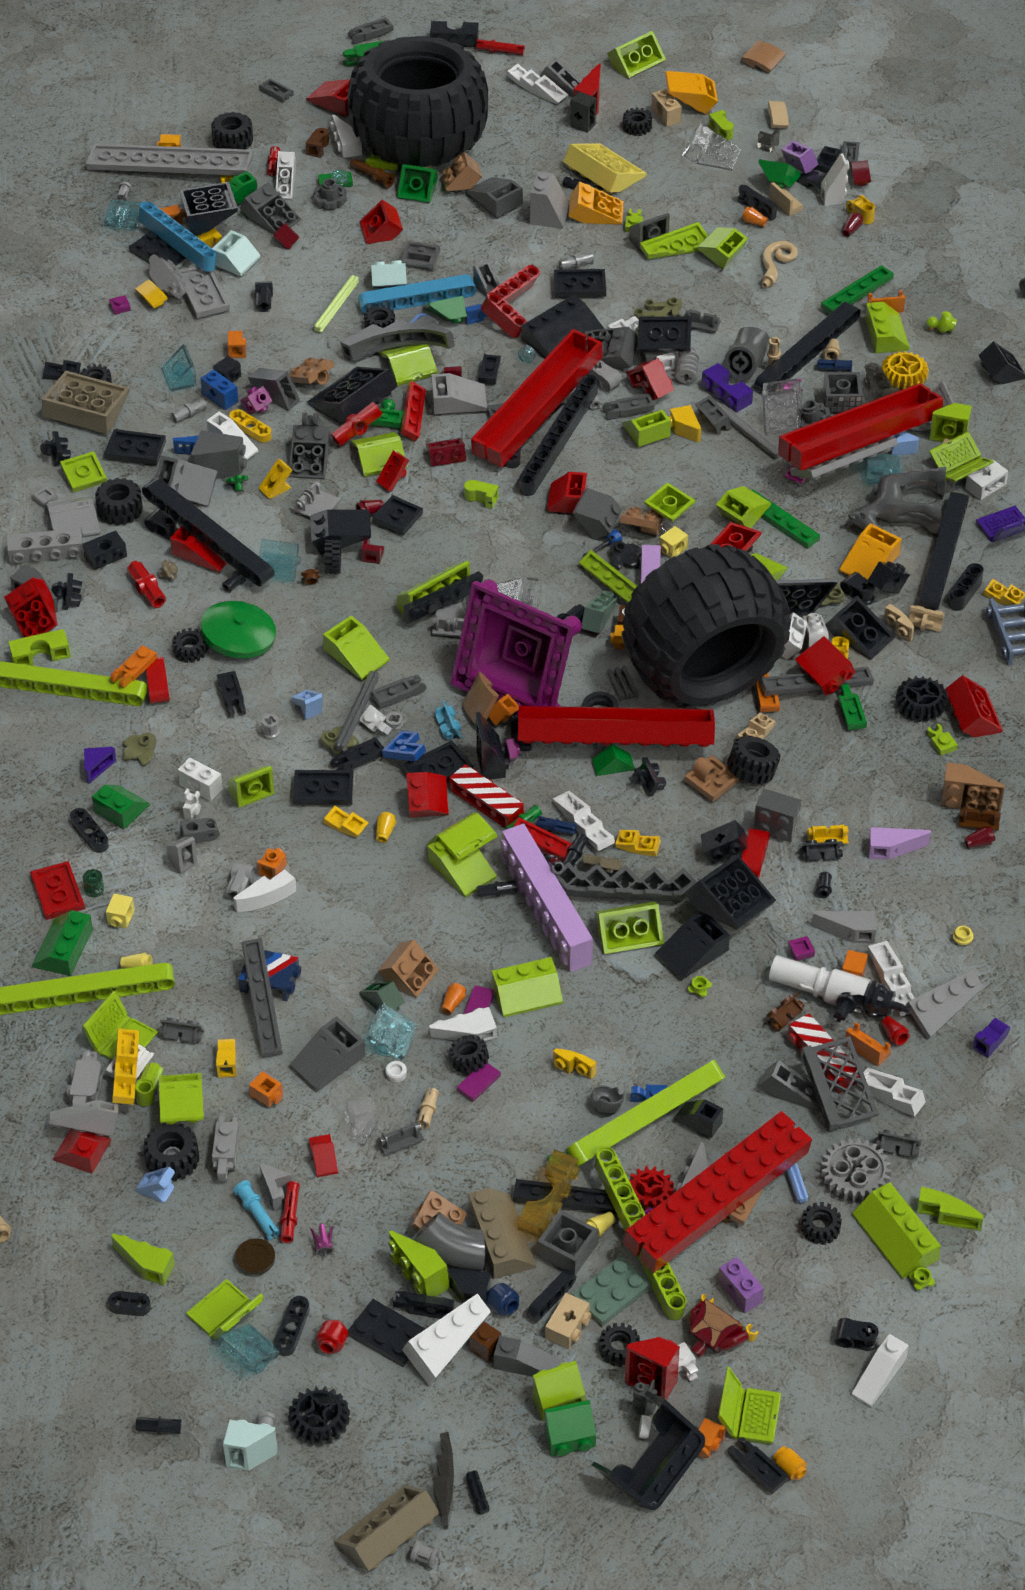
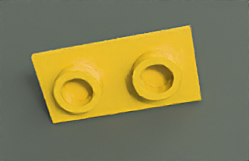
M844 824L832 825L830 828L813 825L811 828L806 829L808 840H817V843L825 842L827 839H837V842L843 841V844H849L847 836L849 830L848 826H844Z

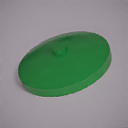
M224 601L212 605L204 612L200 624V633L207 645L218 653L233 658H253L264 654L272 647L276 636V626L273 619L264 610L253 604L242 601Z

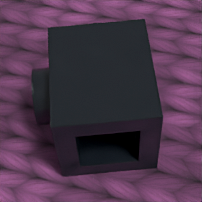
M226 356L213 366L216 372L232 383L241 377L240 363L230 356Z

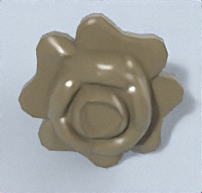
M164 560V562H161L162 570L159 572V576L161 578L167 576L175 580L178 567L175 562Z

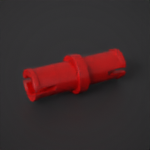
M275 146L270 148V154L267 158V174L271 176V171H273V177L277 175L278 151H280V148L277 146L276 151H274Z

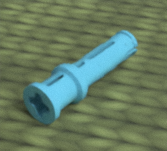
M244 1180L238 1183L233 1189L234 1194L239 1196L243 1202V1208L251 1212L267 1236V1239L273 1240L271 1235L273 1234L274 1238H276L280 1231L261 1205L260 1196L254 1193L250 1181Z

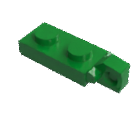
M849 684L841 685V695L838 697V702L847 730L867 728V721L858 694H852Z

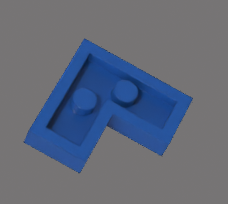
M401 731L382 750V754L385 758L413 762L417 761L426 749L424 744L416 743L420 739L418 732Z

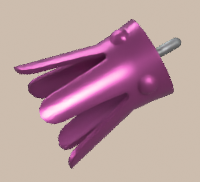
M321 1223L319 1225L320 1238L313 1229L310 1230L316 1243V1254L326 1258V1255L333 1252V1226L330 1227V1232L326 1235L325 1226Z

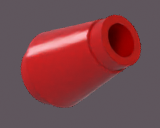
M887 1016L882 1020L881 1025L893 1044L903 1045L908 1041L910 1037L908 1028L891 1016Z

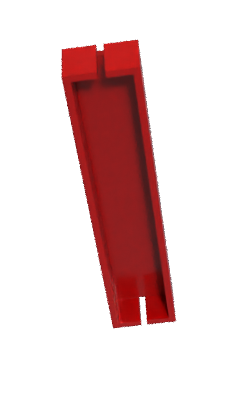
M572 329L471 438L472 454L484 460L488 458V462L502 468L578 385L582 377L587 375L603 357L602 342L589 336L586 344V334Z
M921 383L779 436L778 455L800 471L806 470L814 465L821 464L827 460L932 421L933 411L943 408V397L934 391L931 392L929 388Z
M518 707V741L523 743L541 741L544 744H551L553 742L572 744L573 742H581V744L589 745L592 742H599L602 745H610L612 743L631 745V743H639L643 746L659 744L661 746L678 744L684 747L690 746V744H698L701 747H708L714 745L715 740L713 709Z
M783 1111L779 1112L626 1229L623 1245L636 1257L640 1255L642 1247L640 1261L654 1274L807 1155L812 1138L799 1126L794 1128L795 1122Z

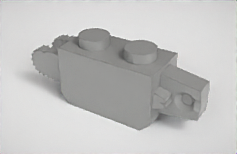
M154 254L150 256L149 263L152 266L149 271L150 277L161 291H164L170 297L175 296L180 299L186 293L184 289L186 283L182 279L183 275L175 269L176 265L172 261H166L163 258L159 259Z
M85 1051L82 1059L77 1060L76 1067L71 1070L72 1085H68L67 1098H70L71 1106L99 1100L103 1074L102 1066L98 1062V1054L95 1051Z
M220 1112L219 1121L216 1122L212 1161L213 1169L217 1170L218 1181H227L228 1170H236L239 1147V1113H233L232 1122H226L225 1113Z

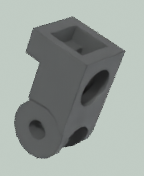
M213 818L180 821V838L193 837L195 842H201L204 840L213 841L220 835L216 821Z

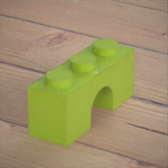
M64 629L8 641L12 662L16 664L34 666L33 657L39 653L50 655L52 662L71 658L69 643Z

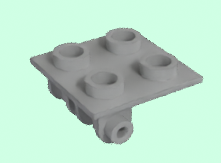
M315 481L296 500L291 510L310 517V515L317 512L334 509L341 499L321 491L320 483Z
M443 607L437 610L436 616L433 617L434 626L432 634L460 637L466 613L465 609Z

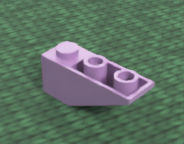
M870 827L869 859L889 860L929 845L931 830Z

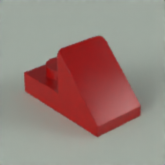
M330 1134L310 1137L309 1144L317 1178L338 1174L334 1144L331 1141Z

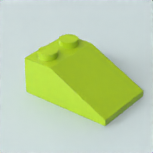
M440 839L428 845V862L465 898L474 893L477 886L487 885L497 878V875L479 849L458 861L440 842Z

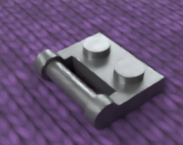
M407 241L400 261L408 266L428 268L429 271H434L440 254V246Z

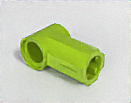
M151 1062L146 1064L140 1080L135 1084L136 1102L140 1106H150L155 1100L159 1076L164 1073V1068L160 1067L157 1063Z

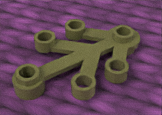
M671 297L665 302H654L652 299H647L644 301V308L646 310L663 309L644 311L642 308H636L634 316L637 319L639 317L667 316L669 312L674 316H682L679 314L682 301L676 297ZM638 326L635 329L636 335H638Z

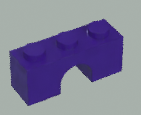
M717 363L702 372L701 385L736 413L752 404L753 390L742 381L735 385H729L730 372L722 365Z

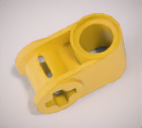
M859 195L856 199L846 202L847 211L850 214L853 212L859 213L863 217V224L874 222L875 205L866 199L864 195Z

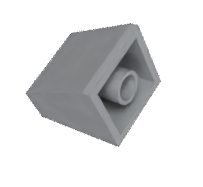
M537 172L530 192V224L563 229L569 212V202L554 174Z

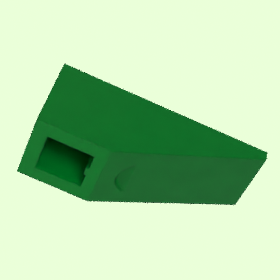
M248 171L233 177L229 181L237 205L242 203L245 197L257 190V179Z

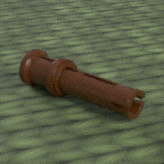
M353 158L350 161L351 168L370 176L374 182H380L386 188H390L393 185L395 176L392 173L388 174L382 168L376 169L357 158Z

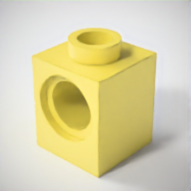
M674 526L660 536L659 545H661V552L670 558L678 556L688 548V535Z
M113 894L106 910L108 925L122 928L128 927L135 911L133 897Z

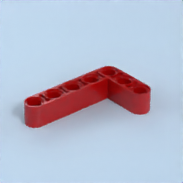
M527 265L490 291L481 304V310L513 338L520 336L522 325L527 321L509 303L534 285L540 275V270L534 265Z

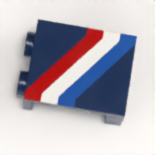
M264 950L271 988L281 990L283 992V1001H288L290 994H293L295 991V980L301 975L302 967L299 966V959L295 956ZM244 964L239 976L240 992L248 993L250 988Z

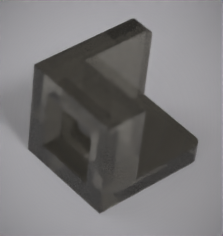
M776 128L772 134L760 131L758 133L757 148L772 153L779 145L780 129Z

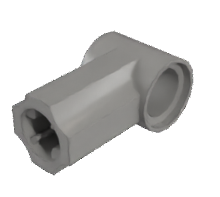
M236 862L233 864L226 897L234 901L233 897L245 890L249 883L252 884L255 877V866Z

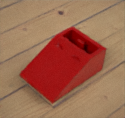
M601 64L592 69L573 89L574 97L579 92L596 98V115L599 112Z
M350 79L326 81L311 93L306 100L346 117L349 114L348 89Z
M181 526L170 538L172 555L219 573L227 564V562Z
M32 577L4 596L24 638L47 633L58 626L53 598L43 579Z

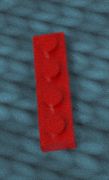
M410 381L407 385L401 434L416 441L420 437L426 388Z

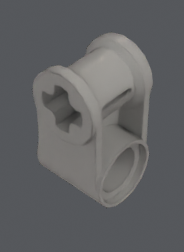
M601 360L591 369V375L597 378V385L607 392L622 382L620 372Z

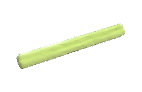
M350 276L314 324L315 331L320 333L324 330L359 283L358 276Z

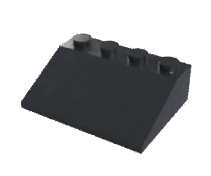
M229 182L179 190L188 229L195 236L210 231L238 212Z
M573 294L522 325V341L546 358L572 329L585 334V331L605 328L586 303Z
M355 367L307 402L310 406L334 421L345 423L349 415L358 414L372 402L378 404L380 399L389 396L392 393L391 391L396 389L397 386L390 369Z
M838 579L775 580L786 598L790 610L789 615L792 613L796 615L815 613L839 582Z
M738 854L700 879L685 893L690 903L697 910L736 930L776 901Z

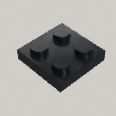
M392 495L372 518L374 523L404 535L423 514V508Z

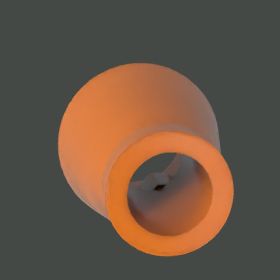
M746 207L742 215V219L746 223L762 227L766 225L768 220L767 217L763 216L753 207Z
M452 983L451 986L447 987L443 1005L441 1006V1010L444 1013L451 1015L454 1009L466 997L465 987L458 983Z

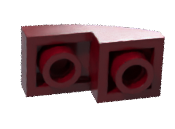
M868 160L851 162L855 185L865 186L870 183L871 176Z

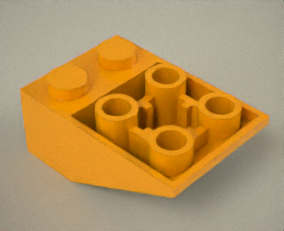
M676 71L665 72L668 93L672 97L680 99L684 104L692 106L696 111L706 115L718 102L715 82L705 75Z
M579 182L570 195L568 217L582 223L621 225L624 201L599 191L588 184Z
M870 523L858 537L839 571L848 576L853 572H858L866 579H869L879 561L886 563L890 561L893 563L900 555L902 538Z

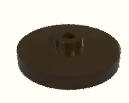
M259 1238L246 1240L236 1250V1264L246 1274H263L274 1265L275 1250L266 1240Z

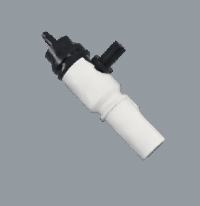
M776 955L770 969L769 980L812 993L816 998L822 996L826 1003L837 1006L833 1017L837 1018V1022L840 1023L842 1020L845 1021L848 1013L853 1011L863 1013V1015H867L869 1012V1016L872 1017L879 1015L887 1017L892 1009L906 1013L909 1011V1006L895 1001V991L889 990L882 983L876 986V980L871 981V979L839 969L827 971L826 967L817 968Z

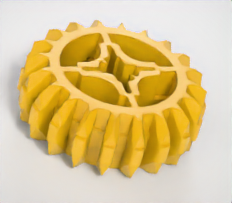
M898 351L897 354L891 353V356H886L881 367L882 380L885 381L886 385H890V388L896 387L897 390L906 389L919 383L923 384L926 382L929 372L924 357H919V354L914 355L913 352L906 353V351L904 353Z

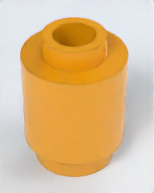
M783 1446L774 1454L773 1461L788 1474L791 1480H800L806 1474L807 1462L791 1448Z

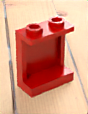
M825 636L795 658L799 670L802 673L806 672L821 687L826 696L835 692L840 685L850 680L856 673L852 663Z

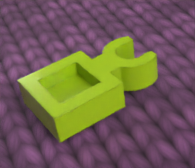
M629 209V216H626L625 232H630V226L643 221L641 209H638L637 213H633L632 209Z
M939 723L936 724V731H933L930 727L927 728V735L931 738V744L940 756L957 750L958 744L949 732H942V726Z

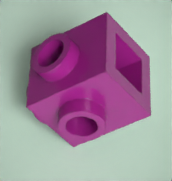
M255 386L247 391L248 395L240 399L249 415L257 411L259 413L269 408L267 405L272 402L270 394L264 386L260 388Z

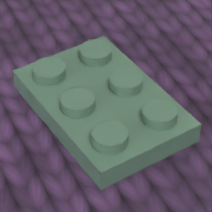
M619 1256L573 1292L572 1295L590 1303L591 1317L603 1327L651 1289V1283L622 1256Z

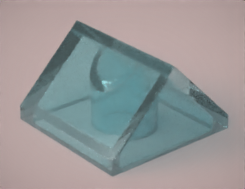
M183 344L161 367L169 389L172 392L197 386L195 367L186 345Z

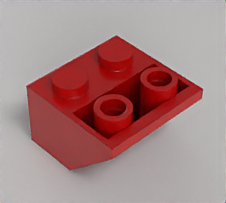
M567 472L552 482L547 511L573 513L584 490L587 488V473Z

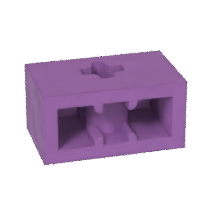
M795 140L781 149L786 163L805 174L819 165L813 149Z
M738 1257L719 1267L718 1282L744 1313L763 1302L764 1288Z

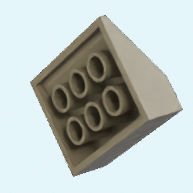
M65 371L42 398L43 417L107 434L115 425L130 388Z

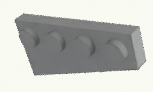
M972 969L909 1001L906 1006H909L910 1013L928 1040L984 986Z

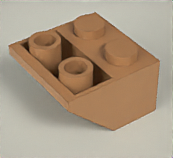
M463 152L454 159L450 167L444 169L442 178L447 191L472 189L482 178L479 164Z
M413 939L399 943L378 969V972L385 981H393L398 990L416 998L439 968Z

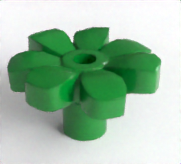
M240 474L225 480L226 483L234 484L236 491H242V483L249 479L248 475L241 476Z

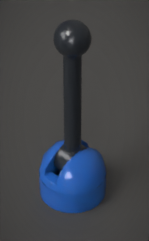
M613 529L611 534L606 536L607 541L592 551L597 552L607 544L611 545L614 541H622L621 534L616 529Z

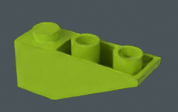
M112 1233L113 1248L143 1279L164 1286L175 1266L173 1252L166 1248L152 1246L145 1241L139 1242L130 1239L126 1235Z

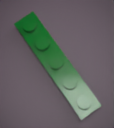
M881 265L821 302V308L830 314L843 302L853 304L868 295V293L873 292L892 280L894 273Z
M754 489L751 490L771 503L761 518L807 549L820 540L819 533Z

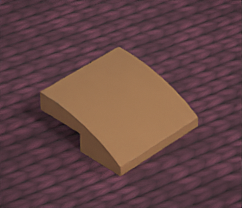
M756 41L743 55L741 60L753 69L757 65L769 74L784 58L786 53L769 43Z
M478 672L463 701V707L475 725L476 712H480L487 720L499 697L491 688L493 683L481 672Z

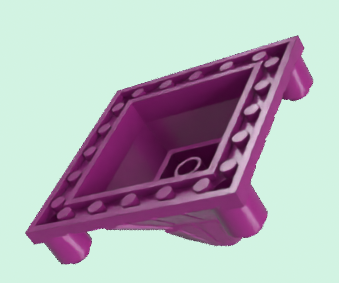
M486 579L481 583L475 581L471 585L450 684L469 692L478 672H481L493 683L491 688L499 695L497 701L506 694H509L519 706H560L557 701L572 637L581 631V622L575 616H568L561 620L498 592L497 584L491 579Z

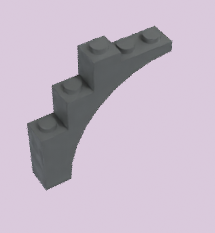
M428 315L410 324L402 320H398L384 328L372 324L340 341L344 357L352 361L381 350L405 345H435L447 349L455 346L451 330L439 326L438 321Z

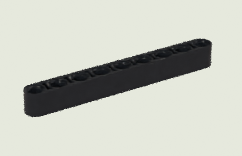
M843 302L779 359L765 369L756 378L754 387L768 395H772L777 391L776 389L780 388V382H786L821 353L831 339H837L859 319L861 310L848 302Z
M588 374L582 377L520 474L519 486L522 495L531 496L537 491L597 396V378L594 375Z
M156 477L142 487V493L148 501L253 584L260 587L274 577L275 572L266 561L163 480Z
M950 493L920 598L919 606L933 611L939 609L968 505L969 495Z

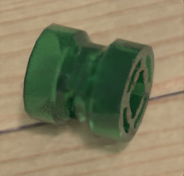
M96 869L86 871L82 876L85 894L93 898L101 896L104 892L102 873Z

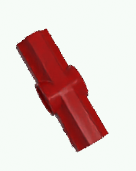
M372 402L358 414L349 415L346 418L345 424L331 433V437L341 447L355 435L364 434L368 429V425L382 416L381 410Z
M137 560L131 562L127 567V572L133 579L138 593L144 595L152 607H162L166 602V596L159 588L154 574H149L142 562Z

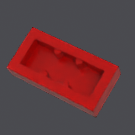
M393 450L376 482L388 491H393L399 478L406 476L407 471L405 467L409 459Z

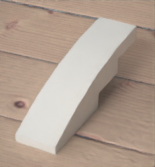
M516 64L507 71L506 76L544 100L558 105L568 97V94L547 76L540 77L532 69L527 72L522 66Z
M567 791L553 798L554 804L569 823L576 824V831L585 834V838L588 837L589 839L588 843L595 849L600 851L615 843L614 836L603 828L602 821L591 813L590 806L572 792Z
M884 941L869 945L868 950L881 982L889 990L896 992L895 1001L906 1005L909 1001L915 999L911 993V985L903 974V966L889 943ZM897 1011L899 1016L911 1014L910 1011L907 1013Z

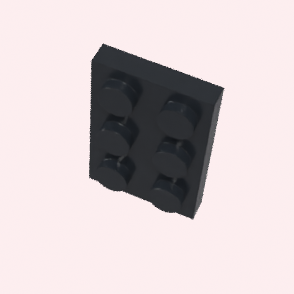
M152 231L129 246V252L148 263L150 256L153 254L158 256L159 259L170 260L175 265L186 259L185 256Z
M605 269L554 270L555 297L565 298L573 294L577 297H606Z
M639 317L638 352L691 351L692 317Z
M113 429L104 453L105 459L158 465L166 443V435Z
M449 741L423 754L417 761H408L402 764V769L406 774L429 772L446 776L447 783L449 782V777L466 764L473 768V764L453 741Z
M295 770L293 805H352L354 770Z
M372 1299L348 1329V1336L404 1367L409 1359L402 1349L409 1340L426 1328Z

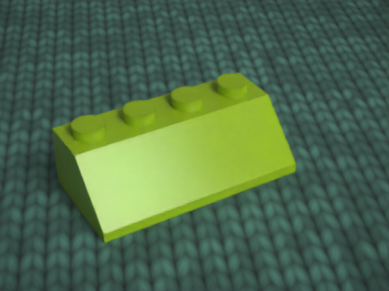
M467 560L456 563L397 595V609L403 614L404 605L469 576L470 562Z
M891 1182L872 1191L852 1213V1216L901 1279L908 1277L911 1271H915L919 1267H927L939 1260L941 1245Z

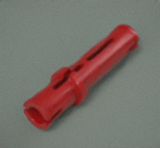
M477 39L478 43L476 44V49L489 50L492 53L497 51L524 55L525 45L496 42L493 39L491 41Z
M295 1181L286 1183L284 1212L280 1219V1224L282 1225L280 1241L283 1243H292L294 1241V1229L298 1222L296 1212L300 1184Z

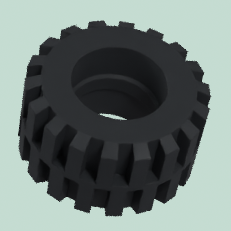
M226 112L215 117L211 123L212 141L215 148L246 150L252 145V121L247 115H242L240 112Z
M127 478L109 479L107 482H103L101 486H98L95 498L97 513L102 518V521H108V524L126 525L128 522L132 523L134 519L140 517L139 514H142L143 509L141 489L137 483H133V480H127Z
M741 736V738H737L734 741L727 760V767L736 778L751 784L763 785V783L767 784L769 781H772L781 755L778 753L779 750L765 739Z
M164 1123L159 1128L156 1126L153 1128V1132L147 1134L143 1149L146 1167L149 1168V1172L170 1167L175 1171L171 1178L172 1182H175L178 1178L185 1179L187 1174L191 1175L193 1169L197 1168V1162H199L198 1143L195 1133L191 1132L189 1127L184 1128V1124L181 1123L178 1125H166ZM169 1147H177L181 1150L173 1155L162 1154Z

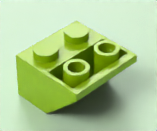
M717 227L697 249L720 268L724 269L743 250L748 238L736 228Z
M663 410L622 422L623 427L638 447L670 437L671 420Z
M741 486L726 491L715 505L720 513L730 521L752 528L770 507L771 503L747 487Z
M576 1361L564 1362L555 1368L541 1370L533 1375V1401L543 1421H545V1409L585 1401L586 1394Z

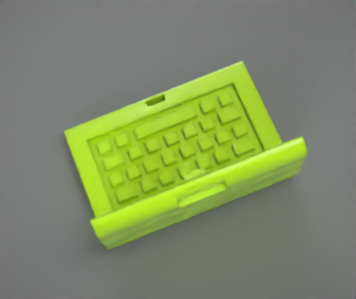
M405 345L379 352L380 356L389 359L397 386L410 383V381L414 382L431 377V374H438L428 345Z
M969 431L929 450L937 468L946 467L945 480L953 483L994 463V460L981 457V453Z
M395 432L351 440V444L358 449L364 477L380 474L393 450L405 456L401 438Z
M474 812L435 835L427 843V848L428 845L440 839V842L459 861L498 836L479 813Z
M116 991L110 993L99 1008L82 1025V1030L92 1048L98 1054L111 1061L116 1056L118 1028L139 1030V1045L144 1048L158 1033L157 1030L127 1016L128 1013Z
M225 1279L187 1311L186 1315L211 1338L218 1340L263 1301L264 1296L260 1293L253 1300L249 1301L246 1295L229 1280Z
M727 1366L718 1419L726 1427L727 1432L737 1440L743 1437L749 1442L773 1444L781 1393L747 1388L746 1391L742 1388L741 1382L731 1368Z

